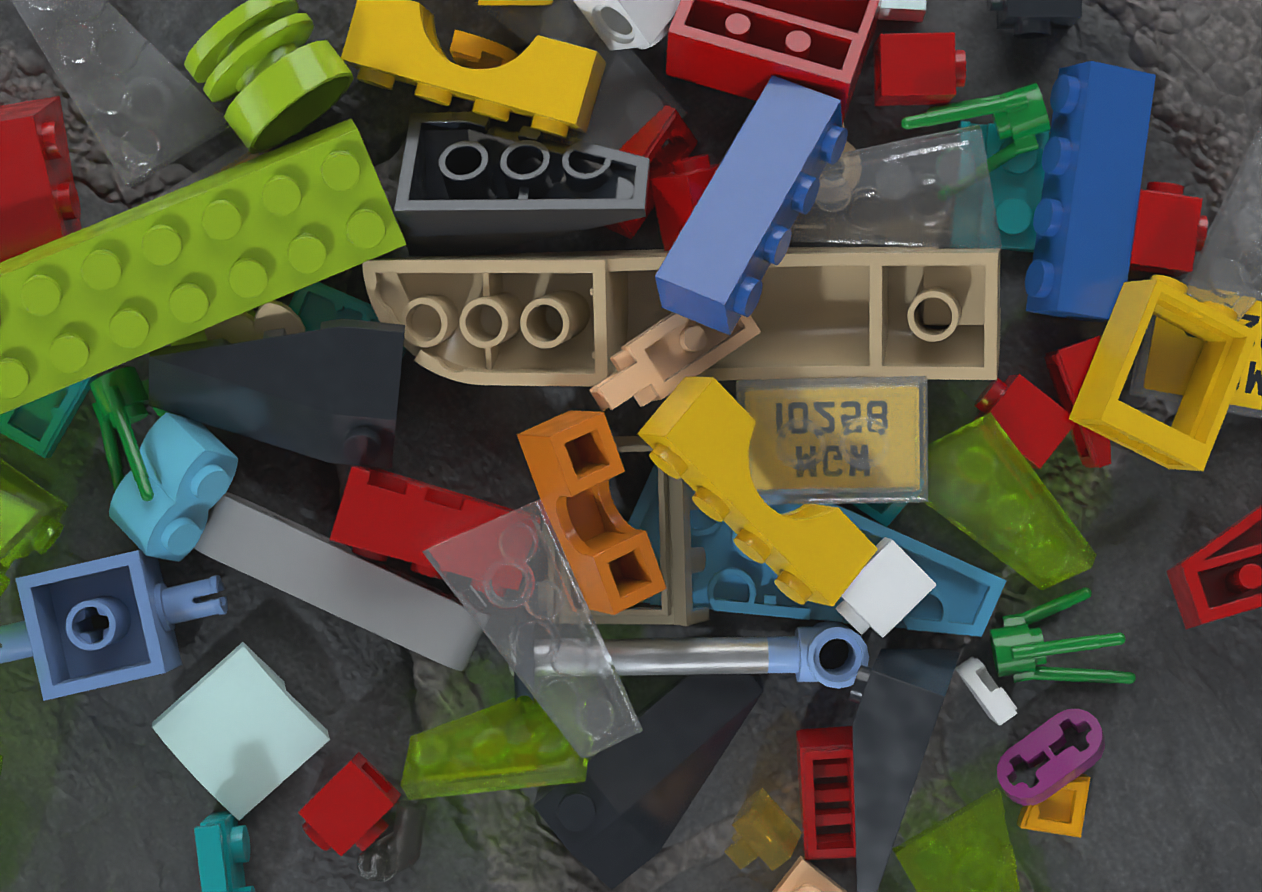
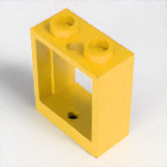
M1156 274L1152 275L1151 280L1124 282L1069 419L1168 469L1204 471L1258 332L1236 321L1238 313L1233 309L1216 302H1200L1187 295L1188 287L1174 278ZM1152 314L1205 342L1171 427L1118 400Z

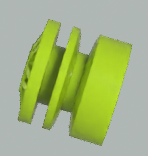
M248 0L212 26L189 51L184 66L197 83L206 82L203 91L211 102H224L236 97L228 106L224 118L251 154L263 153L300 133L330 109L348 90L354 79L350 69L327 40L315 41L303 46L310 38L314 24L307 13H297L300 8L297 0Z

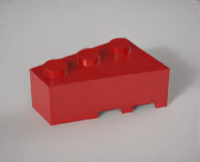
M680 0L668 30L666 75L755 101L758 100L771 76L774 75L841 100L843 125L877 27L882 0Z
M60 96L0 106V263L82 229L80 200L74 184Z
M352 466L329 540L352 546L351 552L370 559L386 562L388 556L412 562L410 570L433 578L445 580L447 572L470 578L469 588L492 596L504 597L506 588L518 591L521 587L541 517L380 468Z
M1262 504L1166 571L1186 629L1262 607Z

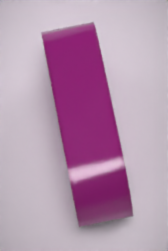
M1067 709L1056 714L1009 748L1000 757L997 765V778L1005 794L1015 803L1024 806L1036 805L1048 799L1095 765L1102 757L1105 749V737L1098 720L1087 711ZM1073 727L1078 733L1086 729L1090 730L1085 736L1089 745L1086 750L1079 752L1076 747L1070 746L1057 756L1054 755V752L1063 747L1067 742L1063 733L1066 729ZM1046 758L1048 759V762L1035 772L1039 781L1036 786L1029 788L1024 782L1018 783L1015 786L1011 784L1017 779L1014 770L1017 764L1023 762L1028 768H1033Z

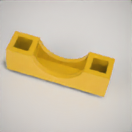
M357 0L341 56L344 62L359 70L356 79L364 83L392 90L395 80L416 86L415 96L446 106H450L452 96L474 102L472 112L503 122H508L510 112L533 118L530 128L542 130V133L560 138H566L569 129L583 133L587 132L606 66L604 58L595 50L537 35L518 57L504 65L490 69H471L459 66L448 59L439 44L434 15L419 2L411 0Z
M685 376L637 433L653 449L649 454L651 460L667 475L675 479L682 478L696 492L692 496L695 505L710 518L718 522L724 521L737 534L733 539L735 545L752 560L760 564L765 562L778 575L774 583L787 597L801 605H804L806 601L833 607L878 548L838 507L806 503L790 512L780 514L767 505L757 492L749 469V446L756 421L714 377Z

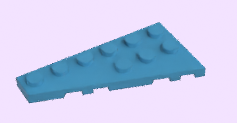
M654 464L628 524L635 529L647 531L661 571L658 467ZM802 489L757 490L766 504L780 514L790 512L806 503L838 507L875 546L884 537L892 539L937 584L895 626L896 628L982 637L1006 580ZM700 509L690 510L691 547H703L706 554L704 571L692 574L693 607H709V609L723 612L825 620L850 624L835 609L843 601L841 597L833 607L806 601L804 605L796 603L775 585L774 581L778 575L765 562L760 564L752 560L735 545L733 539L737 534L724 521L718 522L707 516ZM661 592L641 601V603L662 605Z

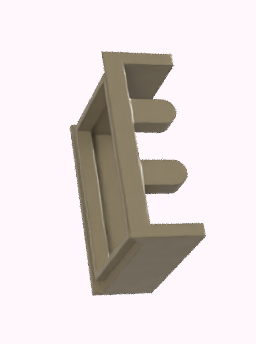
M640 436L613 437L618 452H645L653 450ZM658 467L660 566L667 589L661 591L662 607H629L616 615L589 610L579 606L546 513H544L541 517L539 532L541 543L547 552V574L542 581L541 597L544 607L548 610L549 625L665 624L689 626L710 620L709 607H693L692 574L704 571L706 565L704 548L691 547L690 510L699 509L692 500V496L696 492L682 478L675 479Z

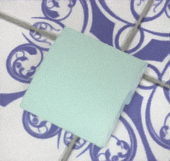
M244 642L238 645L152 722L154 731L180 762L238 820L242 819L330 740L328 730L286 691L284 681Z

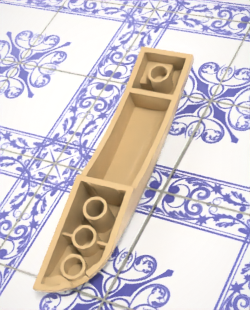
M788 247L783 260L778 265L770 264L761 280L763 283L762 293L755 310L751 314L761 332L696 376L714 377L717 381L771 379L997 380L1001 325L1000 248ZM664 249L371 259L362 263L367 294L379 321L382 323L405 325L403 346L416 357L414 359L415 362L440 376L467 384L594 387L617 371L610 358L621 351L620 347L673 313L662 308L655 279L657 271L669 251H664Z

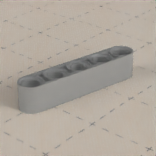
M226 492L209 509L205 529L194 547L197 551L435 662L455 670L465 671L490 617V614L485 610L381 561L351 552L352 548L342 543L331 541L329 537L232 493Z

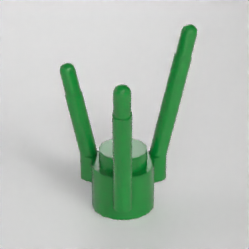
M1037 83L1000 95L933 106L924 114L903 118L901 121L902 127L904 129H913L991 114L999 139L1011 137L1013 140L1008 146L939 189L937 197L940 200L948 199L1016 156L1039 149L1035 135L1050 131V123Z
M130 366L107 373L92 381L89 386L96 400L92 407L100 424L114 491H116L124 478L115 428H117L140 495L144 501L148 502L153 499L154 493L131 424L148 416L145 405L149 404V379L141 381L136 368ZM152 407L159 417L163 416L167 412Z
M1087 587L1060 596L1023 613L1002 616L1003 627L989 629L997 676L1012 675L1013 683L1035 679L1132 684L1136 680V675L1133 672L1036 666L1046 664V656L1100 649L1125 643L1126 637L1123 633L1098 634L1044 642L1040 627L1028 628V625L1089 599L1092 592Z

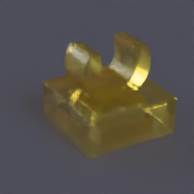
M760 788L746 799L732 823V826L737 831L731 838L734 842L724 852L740 870L759 856L774 871L791 858L802 832L763 788Z

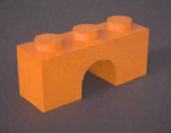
M570 410L517 434L579 606L589 610L616 615L667 589L647 531L630 526L623 519L612 499L609 479L625 472L604 412Z

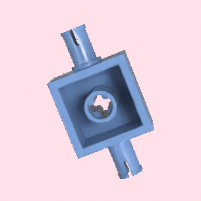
M141 550L15 578L25 621L0 626V643L2 644L0 648V664L34 657L43 701L169 672L182 665L174 631L175 624L216 614H226L228 611L226 596L206 601L200 600V596L225 590L223 582L219 575H214L208 579L167 588L163 583L158 558L146 556ZM106 615L109 620V627L106 629H94L92 617Z

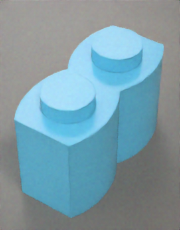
M166 412L151 427L140 447V453L154 493L153 499L148 502L142 499L132 471H130L120 482L112 497L109 517L146 556L180 562L198 543L207 523L208 510L228 490L236 472L238 458L201 422Z

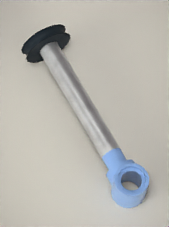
M532 613L531 618L527 621L518 620L514 614V640L510 644L508 661L510 672L514 676L515 702L517 698L525 695L529 696L534 704L533 677L795 673L797 682H820L827 687L840 689L854 684L861 665L868 667L869 653L866 643L859 634L846 625L835 621L820 622L813 627H797L795 636L533 640ZM832 639L845 640L849 650L845 663L836 669L823 668L819 660L820 650L823 645Z

